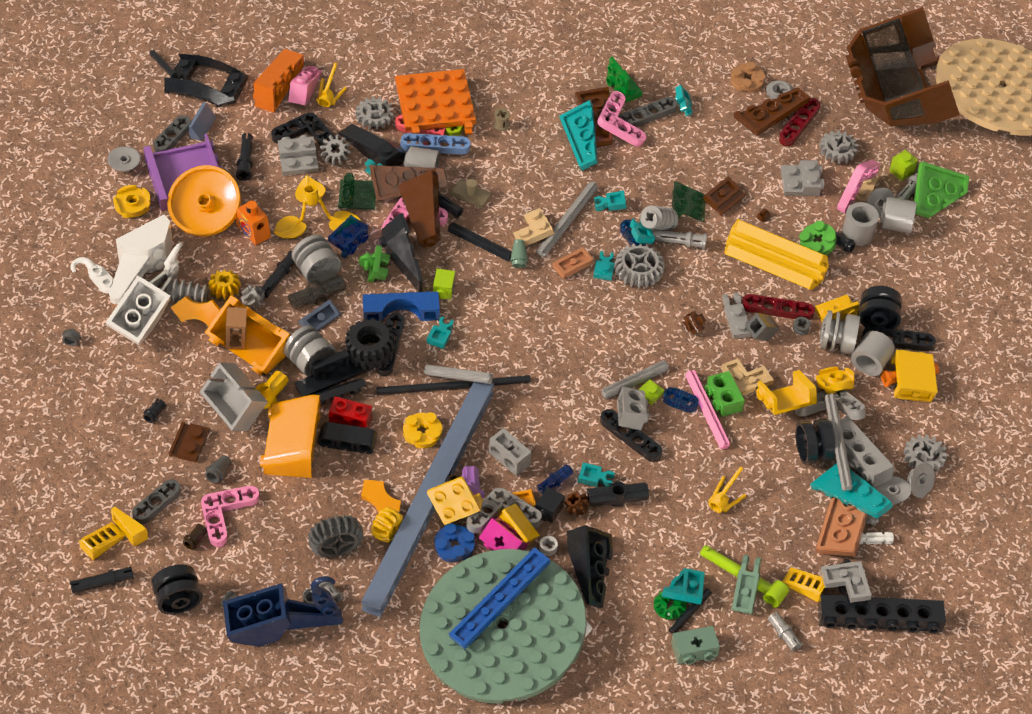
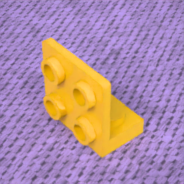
M463 476L427 490V495L444 525L481 511L483 499L480 493L473 495Z

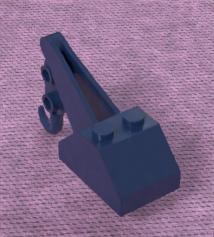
M322 576L312 581L311 590L314 604L288 599L287 590L282 583L223 601L228 639L231 643L260 647L279 641L286 630L340 625L343 622L342 611L338 609V603L328 590L319 586L323 582L334 584L335 580L328 576Z

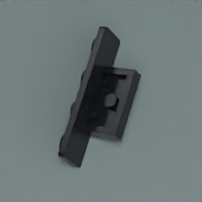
M345 349L312 363L311 376L295 382V387L301 397L312 395L368 372L370 368L364 370L361 366L356 367L355 363H351L349 354Z

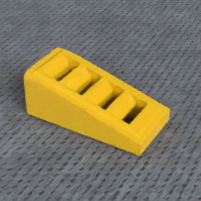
M111 508L113 522L125 534L133 546H137L148 539L147 529L118 508Z
M111 522L79 540L80 548L94 561L122 540L125 534ZM112 529L117 535L113 536L109 531ZM103 535L108 536L110 539L106 540Z
M790 567L782 581L788 588L816 602L819 601L820 595L826 589L822 577ZM793 575L797 576L794 582L790 581ZM800 578L803 579L802 584L798 583Z

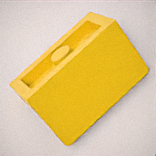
M516 503L502 510L499 518L515 529L525 543L530 542V545L540 536Z

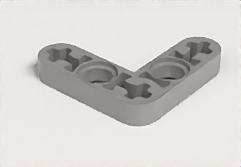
M845 389L834 393L838 410L848 418L860 420L866 416L865 405ZM825 391L817 393V404L796 409L795 414L798 416H808L827 409L825 402L827 393Z
M495 488L483 500L481 511L468 516L467 529L471 533H481L491 518H495L503 509L515 503L521 507V511L534 528L539 527L541 524L542 514L538 509L506 489ZM491 508L493 512L489 514L484 513L483 509Z

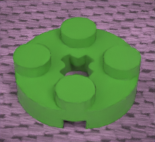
M816 221L814 224L807 226L799 235L800 245L824 255L830 254L836 247L837 236L835 230L823 221ZM821 237V242H814L816 238Z

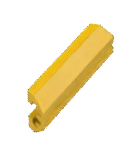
M737 219L732 226L726 241L724 252L726 255L810 290H813L824 280L829 268L827 255L740 219Z

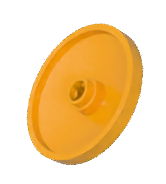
M210 165L197 166L181 174L171 186L167 200L168 211L173 222L185 233L197 237L213 236L226 230L236 219L237 209L241 206V192L234 178L225 170Z

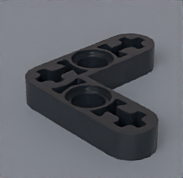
M305 113L275 127L271 131L272 141L277 144L278 140L284 137L293 139L306 132L311 137H314L319 146L325 145L323 143L325 138L330 141L329 135L336 139L314 113ZM296 126V127H298L299 129L296 130V131H293V130H291L290 128ZM318 130H321V131H323L324 133H323V134H316L315 132L318 131Z

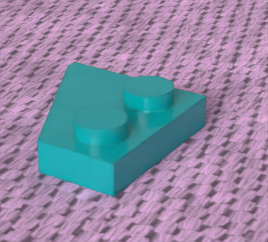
M684 568L679 576H676L671 584L663 589L662 597L701 605L705 572Z

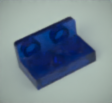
M350 215L328 236V242L340 249L342 257L345 259L349 254L353 255L361 243L364 244L369 237L368 225Z

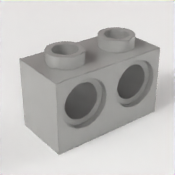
M622 387L617 399L619 426L641 430L644 423L648 422L649 412L646 410L648 400L645 399V391Z
M504 428L489 439V453L515 476H518L530 466L532 452Z

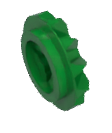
M660 591L653 603L655 612L663 619H678L686 611L687 602L673 599V605L667 609V603L672 599L662 597L663 592Z

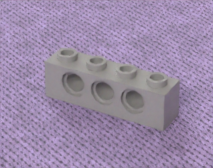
M845 417L841 419L840 423L847 459L851 467L873 488L892 480L894 466L850 418Z

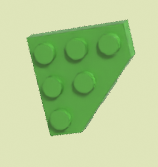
M923 161L919 163L914 199L917 202L915 214L930 218L968 193L969 176Z

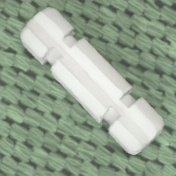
M866 532V534H862L860 544H863V542H866V544H882V542L892 544L894 535L892 532H885V534H882V532Z

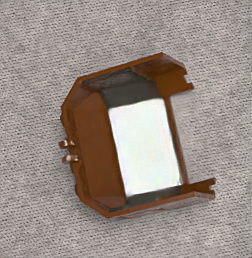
M923 7L859 29L847 47L849 55H846L851 76L857 79L854 80L856 90L861 91V93H858L860 102L865 103L867 110L891 127L934 124L960 115L949 80L927 87L922 69L938 64L940 57L935 56L933 48L936 45Z

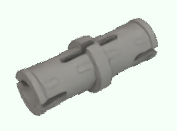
M775 612V614L773 613L768 617V621L778 632V637L785 641L792 652L795 651L794 648L799 649L802 646V642L792 631L791 625H787L779 612Z

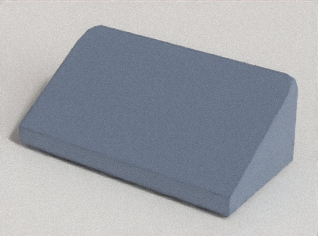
M205 102L202 103L189 125L190 138L198 141H203L204 134H207L216 119L215 114Z
M329 299L300 319L298 323L302 327L307 325L313 326L318 331L341 314Z

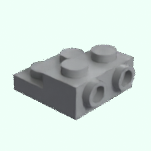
M301 135L295 139L284 137L278 140V151L283 176L319 172L313 136Z
M800 160L799 165H781L780 171L784 196H820L821 189H824V179H820V176H822V165H818V160Z

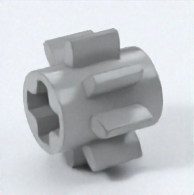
M249 285L241 292L243 294L241 296L242 303L249 308L253 306L256 309L264 302V292L258 286L253 288L252 285Z

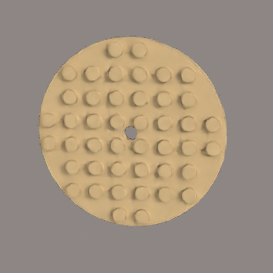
M979 38L958 42L943 52L936 66V83L939 84L949 80L957 108L962 116L996 132L1000 129L1009 131L1010 135H1032L1031 50L1019 44Z

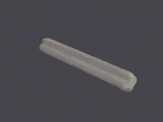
M662 360L603 388L601 394L605 399L613 397L621 392L622 387L632 388L668 371L669 365L665 360Z
M428 364L424 370V374L429 376L491 384L493 381V374Z

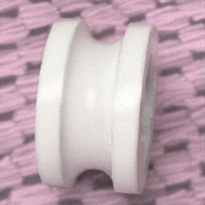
M545 536L540 540L539 550L546 556H552L557 552L558 542L554 537ZM549 543V545L552 546V548L548 549V547L545 546V544Z

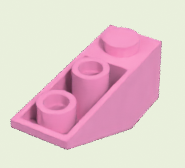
M315 66L305 67L290 83L288 102L306 105L311 99L322 70L317 69Z

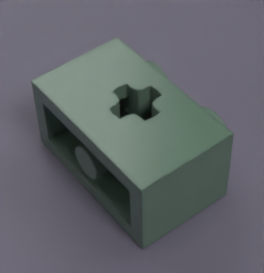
M713 626L677 632L672 635L671 645L678 664L690 665L699 660L711 661L718 657L720 645Z

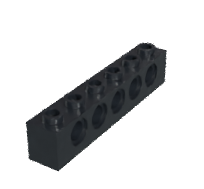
M821 594L818 602L819 626H825L826 628L887 629L891 632L907 630L911 633L928 631L931 634L942 632L946 623L944 601L871 597V600L850 603L849 596Z

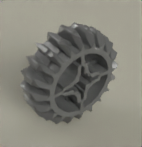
M343 514L341 516L328 517V519L314 524V527L310 529L308 534L310 548L315 555H320L321 558L326 556L331 558L340 555L344 556L346 553H351V550H356L357 546L362 544L361 541L364 539L362 525H360L357 518Z

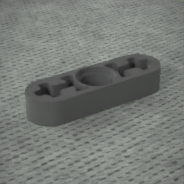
M185 115L176 117L154 140V152L172 149L189 131L190 118ZM171 133L177 134L175 137H168Z
M170 479L161 484L133 508V519L140 524H146L179 497L181 493L179 482ZM175 487V491H168V488L173 489ZM154 499L162 500L160 505L151 504ZM140 512L143 514L145 512V516H138V513Z

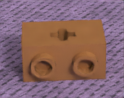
M227 307L226 349L245 350L247 308Z

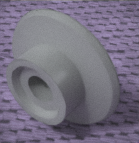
M118 147L109 153L107 161L113 169L127 172L139 164L140 154L131 147Z
M882 187L874 190L867 199V203L874 206L878 211L879 218L881 217L883 203L886 202L887 197L895 198L892 191L888 188Z
M928 463L918 465L909 472L907 477L912 493L918 498H923L931 491L935 481L934 469Z
M893 476L892 480L875 487L878 492L892 502V505L905 501L911 494L910 484L897 476Z

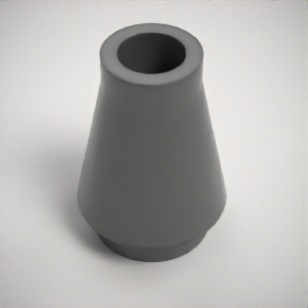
M222 455L218 460L209 465L205 472L207 480L211 483L222 481L231 464V459L226 455Z

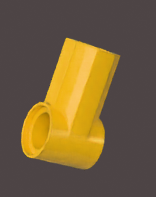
M275 371L266 383H261L254 389L258 390L268 401L264 409L272 407L273 403L277 402L276 396L289 381L287 375H284L281 371Z

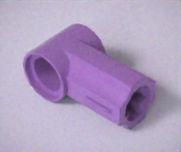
M475 466L464 467L462 469V476L472 494L480 493L483 499L485 493L480 489L479 469Z

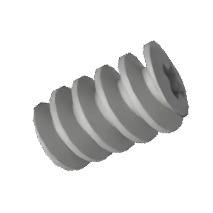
M651 205L643 209L640 221L646 228L670 231L676 228L678 215L672 208Z
M175 278L173 283L171 281L168 283L166 293L171 296L174 302H178L186 295L193 301L207 302L208 290L206 284L200 289V283L193 287V282L190 281L188 286H186L185 280L178 284V278Z

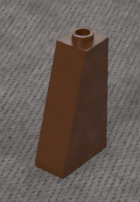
M430 170L398 185L418 242L423 247H432L436 242L441 241L437 177Z

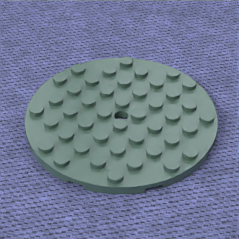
M500 549L477 554L454 566L436 583L428 595L422 610L420 641L430 668L443 684L468 699L484 703L502 704L504 701L517 699L522 701L534 697L552 687L564 676V673L571 664L575 663L581 652L586 635L587 622L584 602L577 585L570 575L555 562L550 560L551 563L465 650L449 637V633L507 576L529 551ZM500 620L508 622L506 628L500 629L497 627Z

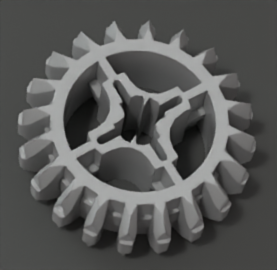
M633 243L631 247L626 245L625 249H621L619 254H617L614 265L616 275H619V280H624V285L630 283L631 288L637 285L638 289L641 285L647 288L648 284L653 286L655 282L658 283L663 276L665 268L664 259L660 251L655 252V247L650 249L648 244L642 246L640 243L636 246Z

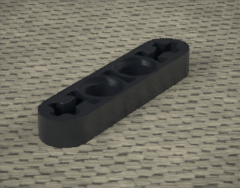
M392 313L387 318L386 323L389 324V328H392L393 334L397 336L394 339L396 352L393 355L394 358L392 361H389L385 369L376 368L377 374L381 376L390 375L394 368L404 329V317L399 313ZM397 320L396 328H393V323Z
M875 327L865 328L861 336L862 340L867 332L878 331L886 336H891L894 339L893 344L895 348L917 351H931L936 342L935 337L929 333ZM909 338L912 340V343H906L903 339Z
M612 409L602 411L600 423L603 427L650 462L660 460L662 448L658 443L641 430L627 428L629 430L627 433H621L618 430L622 427L618 424V413ZM639 438L643 440V443L635 444L633 440Z

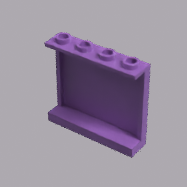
M204 134L205 142L152 153L150 146L143 147L145 162L161 211L168 210L167 200L169 191L181 174L197 166L210 165L218 167V155L213 153L214 144L212 140L209 141L207 134Z

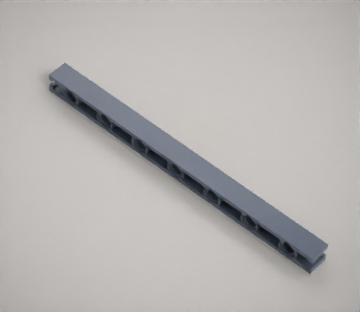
M473 382L362 599V611L381 618L435 511V507L427 495V490L448 482L449 476L454 474L493 396L494 383Z

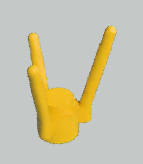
M337 63L333 65L324 90V78H321L319 93L316 99L320 106H334L336 101L347 90L344 87L334 97L333 92L329 89Z
M743 467L737 470L723 491L719 493L726 479L725 476H722L712 497L708 500L710 508L717 513L722 511L727 513L731 507L746 498V494H743L728 504L729 497L726 495L742 472Z

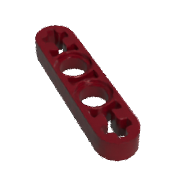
M810 98V102L798 109L780 132V144L791 146L795 143L819 112L820 101L818 99ZM800 115H806L808 118L802 119ZM795 125L798 126L800 129L795 130L791 126Z
M747 294L742 299L745 311L790 319L805 317L811 320L815 312L814 306L806 302L755 294ZM771 304L773 308L768 309L764 305ZM790 307L792 311L786 312L782 308Z

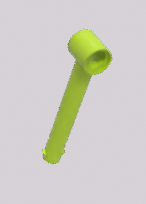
M707 545L702 548L700 556L738 578L741 565ZM761 577L759 579L758 591L764 594L763 600L767 604H772L773 608H777L788 595V586L779 580H775L771 584Z

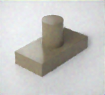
M459 179L451 191V196L482 209L492 194L477 187V181L474 179H469L467 182Z

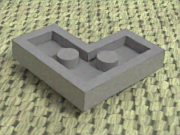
M861 561L821 567L820 572L825 588L846 586L850 603L871 600L872 595Z

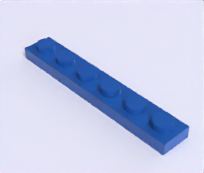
M534 547L449 633V637L465 650L551 563L550 559Z

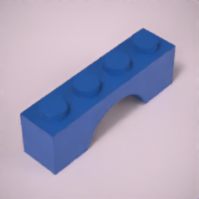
M438 292L362 294L363 319L371 320V318H375L376 321L379 319L384 321L385 317L393 311L407 310L414 313L420 321L439 320Z

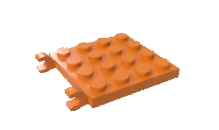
M464 69L395 76L405 132L411 131L413 134H420V130L464 126L465 135L473 134L472 128L476 124V118Z

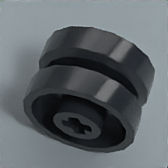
M873 286L862 293L859 316L860 323L865 328L895 329L900 325L902 297L897 290L888 286Z
M816 419L813 424L810 421L798 422L795 438L801 462L807 465L816 463L817 459L820 462L832 461L835 455V441L828 419Z
M177 564L166 567L157 572L151 579L152 590L156 596L157 607L161 613L176 615L187 612L198 606L202 601L203 594L198 584L196 571L189 565Z

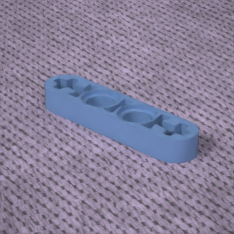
M413 133L404 134L400 142L401 148L405 151H408L413 146L438 150L444 154L460 155L467 154L471 145L470 140L462 136ZM428 141L431 143V145L426 146L423 145L422 142ZM446 142L449 146L443 147L440 143Z

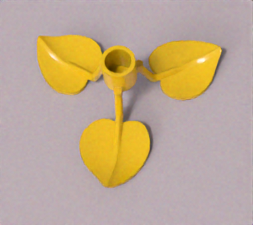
M306 175L295 192L296 199L303 202L300 219L295 216L283 217L276 224L274 234L288 239L301 236L307 229V225L302 222L305 216L306 205L315 206L318 202L328 219L331 220L329 228L334 232H348L357 227L361 220L358 216L348 211H337L331 216L322 201V197L326 192L325 187L313 180L309 175Z

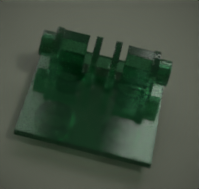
M347 173L344 176V180H340L338 208L375 210L376 195L373 181L355 180L352 173Z
M674 181L671 206L676 211L678 218L685 214L704 222L705 200L703 197L705 194Z

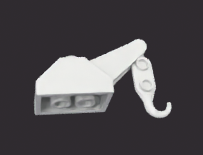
M165 215L116 239L119 266L114 279L104 267L93 263L92 260L85 257H79L71 263L72 272H76L75 266L77 264H85L88 269L89 278L103 293H109L111 303L119 304L137 276L142 278L145 273H152L164 268V262L171 253L173 246L171 224Z
M180 242L173 248L164 262V271L153 280L148 282L140 276L136 277L106 321L108 327L137 345H140L149 336L171 299V296L165 293L168 283L172 282L179 272L180 266L178 264L180 261H178L176 255L183 246V243ZM168 278L163 287L159 289L158 287Z

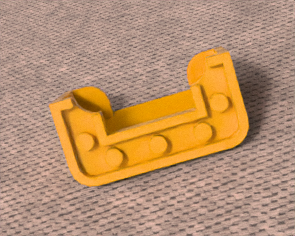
M231 295L205 331L210 336L208 340L217 347L219 344L226 347L227 307L247 308L245 350H229L254 366L252 370L260 376L263 373L267 375L286 357L284 346L291 335Z
M308 395L273 403V406L269 407L268 418H270L265 455H261L260 467L264 468V474L312 478L316 430L321 417L320 395Z

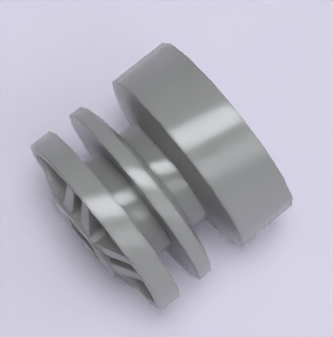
M311 235L304 238L295 246L292 252L293 261L309 284L319 285L332 279L340 270L341 260L322 235Z
M827 310L820 331V349L825 350L827 342H831L830 351H833L837 343L840 344V353L852 355L855 349L860 316L847 314L843 322L840 321V312H837L835 320H832V311Z
M310 325L296 330L284 346V354L307 377L311 376L312 363L331 356L336 352L333 345Z

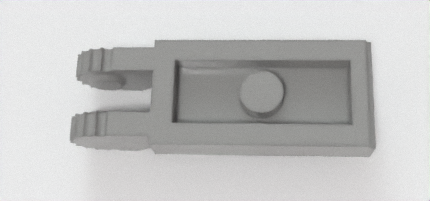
M739 293L733 294L735 305H730L728 294H722L724 312L733 339L751 337L752 335L745 327L748 319L744 306L741 304Z

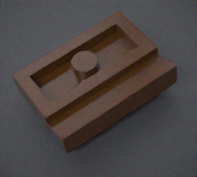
M728 176L706 193L703 199L722 216L746 196V193H743L740 190L741 188Z
M182 421L170 448L169 456L197 463L210 432L209 428L192 423L190 425L185 424Z

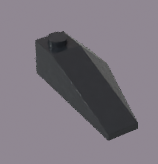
M400 213L382 228V237H379V243L417 291L423 292V279L418 261L415 259L413 243H410L409 228L404 214Z

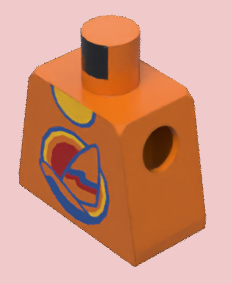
M248 201L237 209L236 225L255 245L271 237L268 217L257 206L255 201Z

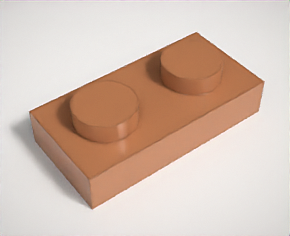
M582 247L553 262V268L565 279L592 265L594 259Z

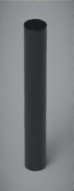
M151 50L149 55L171 78H177V73L155 50Z
M708 588L703 591L701 605L712 594ZM692 603L670 627L669 632L672 634L677 633L701 605Z

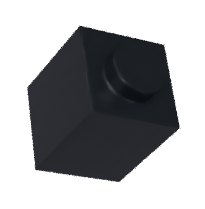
M549 487L546 488L535 506L542 514V521L553 523L564 507L565 495Z

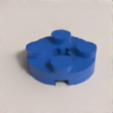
M453 523L446 524L444 528L437 532L434 539V546L438 556L451 563L468 559L473 554L475 548L474 534L463 526ZM456 540L460 545L452 547L451 541Z

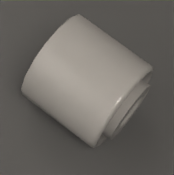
M411 146L406 152L404 166L438 168L440 152L438 150Z
M887 197L886 202L883 203L880 219L882 229L911 234L917 202Z
M864 202L851 204L846 211L842 235L847 239L854 240L857 246L870 243L874 238L879 219L876 208Z
M867 332L851 355L853 366L868 376L880 375L895 351L893 341L881 332Z

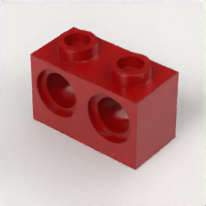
M334 397L329 409V422L369 428L372 421L371 405Z

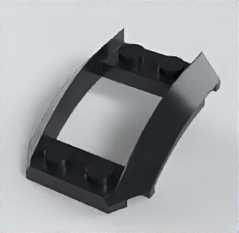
M178 54L180 60L174 69L178 75L177 78H164V92L166 94L177 92L178 95L196 97L208 101L219 108L224 103H228V105L236 103L248 80L247 75L227 63L191 54ZM198 65L216 68L230 74L221 91L190 80Z

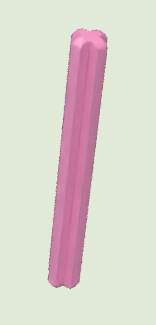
M689 370L685 376L720 449H727L731 443L696 371Z

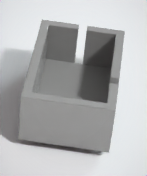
M219 362L210 375L212 378L217 379H208L200 393L232 431H248L268 401L258 390H254L256 387L235 363Z

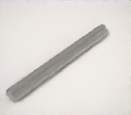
M595 182L587 184L554 227V234L547 237L537 249L536 253L539 257L547 256L596 192L598 186Z
M827 394L825 402L829 423L834 435L835 455L841 487L843 491L852 490V480L836 397L834 394Z

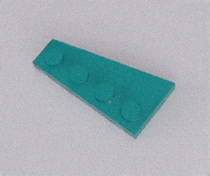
M589 100L559 116L582 171L598 163L593 103Z
M837 463L810 484L813 490L822 491L830 498L840 499L842 503L846 505L851 504L857 510L877 519L893 507L889 499L851 469L850 475L853 488L852 490L843 491Z

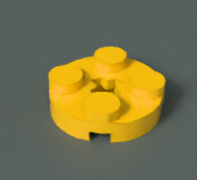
M127 185L117 191V195L113 198L115 210L123 218H130L147 213L150 210L151 199L149 192L142 187L140 189L137 188V185Z
M828 367L820 370L819 375H816V385L824 389L827 394H834L839 390L854 388L855 376L854 372L849 368H845V371L839 370V367Z
M432 412L416 413L406 417L403 425V436L408 443L410 442L417 448H430L441 439L442 424ZM420 428H425V429H427V430L425 431V433H422L421 431H417V430H419Z

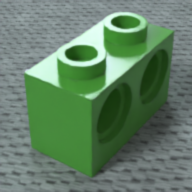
M730 371L709 376L707 385H705V391L707 396H711L715 411H718L721 417L743 411L745 400Z

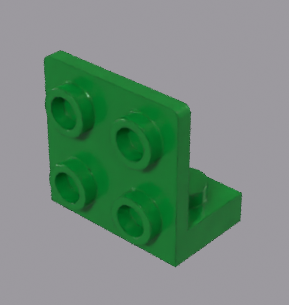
M613 56L610 57L606 77L608 86L612 87L614 91L624 94L626 98L624 103L642 97L643 92L626 70L622 69Z

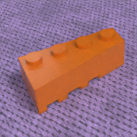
M284 49L254 81L253 99L255 100V107L273 113L276 111L289 91L291 81L304 67L303 54Z

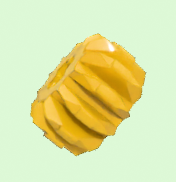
M224 269L223 272L217 270L215 274H211L208 286L212 296L216 295L217 300L223 297L225 301L231 295L233 297L238 295L241 282L238 274H234L232 270L226 272Z
M385 507L383 510H380L375 520L372 521L371 534L382 542H390L403 521V515L395 509Z

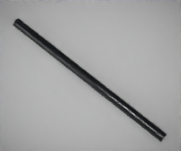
M530 375L492 379L494 386L531 382ZM462 380L376 387L377 395L471 388L473 382Z

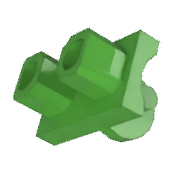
M377 245L375 253H365V255L359 258V265L364 270H369L367 282H374L375 278L385 280L388 275V269L380 267V265L386 267L390 260V255L382 252V246Z

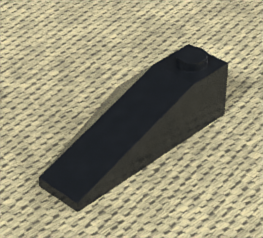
M354 124L339 132L340 136L345 137L347 142L366 158L373 160L376 165L380 163L384 166H399L404 163L407 151L403 150L400 144Z
M584 525L567 531L568 553L586 604L596 608H603L606 593V584L603 582L604 575L608 576L610 571L606 564L607 559L611 560L613 554L612 534Z

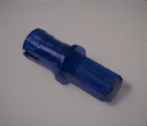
M566 464L555 473H550L547 479L537 485L538 491L542 490L541 494H543L547 487L551 489L556 486L559 487L561 482L573 474L571 466Z

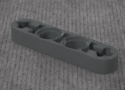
M665 97L620 114L618 117L637 127L674 113L677 109V101L672 97ZM655 109L658 113H651L650 110ZM641 115L643 118L637 119L634 116Z

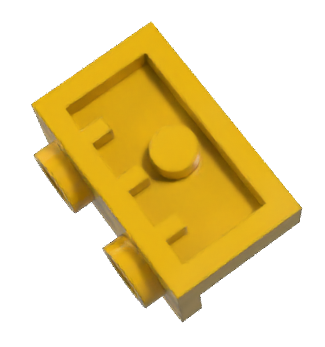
M844 295L816 305L815 312L821 321L825 318L827 310L832 311V320H835L836 313L840 312L841 321L845 319L847 314L857 315L860 304L858 301L853 303L848 295Z

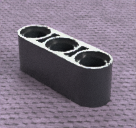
M325 422L321 425L317 443L321 447L327 446V448L344 451L347 449L346 451L372 454L377 432L364 427Z

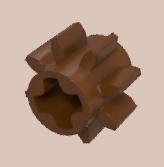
M693 311L683 317L685 321L682 326L685 332L690 331L692 334H696L705 328L703 324H705L706 319L702 313L698 315L696 311Z
M578 491L568 494L564 504L567 507L566 511L570 515L574 513L578 517L584 513L586 514L588 506H590L586 494L582 493L580 495Z

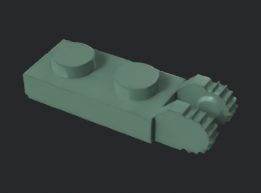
M744 555L741 570L738 573L732 611L753 615L762 558H756L754 570L750 572L747 571L750 562L749 555Z

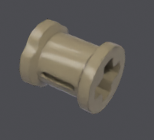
M499 108L494 113L496 119L494 128L499 131H505L510 126L508 122L510 112L505 108Z

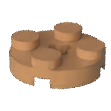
M747 62L731 70L730 80L733 87L737 90L753 93L763 87L766 76L762 69L757 67L754 62Z

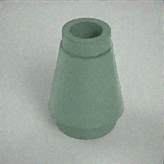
M522 239L514 240L510 259L514 268H524L529 262L525 241Z

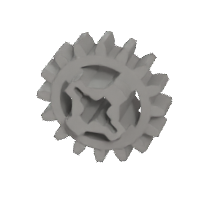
M372 96L371 100L366 97L365 102L360 101L359 105L356 106V118H358V123H362V127L369 126L370 130L372 127H375L378 130V127L381 126L384 129L385 124L390 125L391 121L394 120V108H392V103H388L387 99L382 101L380 96L378 99Z
M837 130V133L830 131V135L825 133L824 137L821 138L819 150H821V155H825L826 160L831 159V163L837 161L840 164L843 161L846 164L848 159L853 161V158L857 156L859 147L856 144L857 139H852V134L847 136L846 131L843 134L840 133V130Z
M919 434L917 439L911 437L910 442L907 441L903 452L905 455L904 460L909 461V467L914 466L916 468L922 463H928L933 469L939 471L940 467L944 466L947 458L945 453L946 447H941L942 441L936 442V437L929 439L928 434H926L925 438H922Z

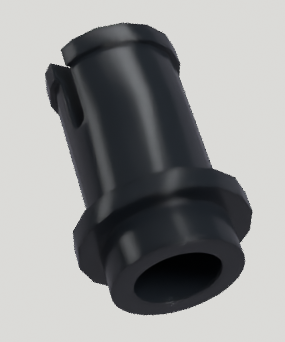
M836 232V245L843 248L844 252H852L856 245L854 240L847 239L839 232Z
M157 398L149 409L144 410V420L148 423L156 422L158 415L165 409L166 403L162 399L159 400Z

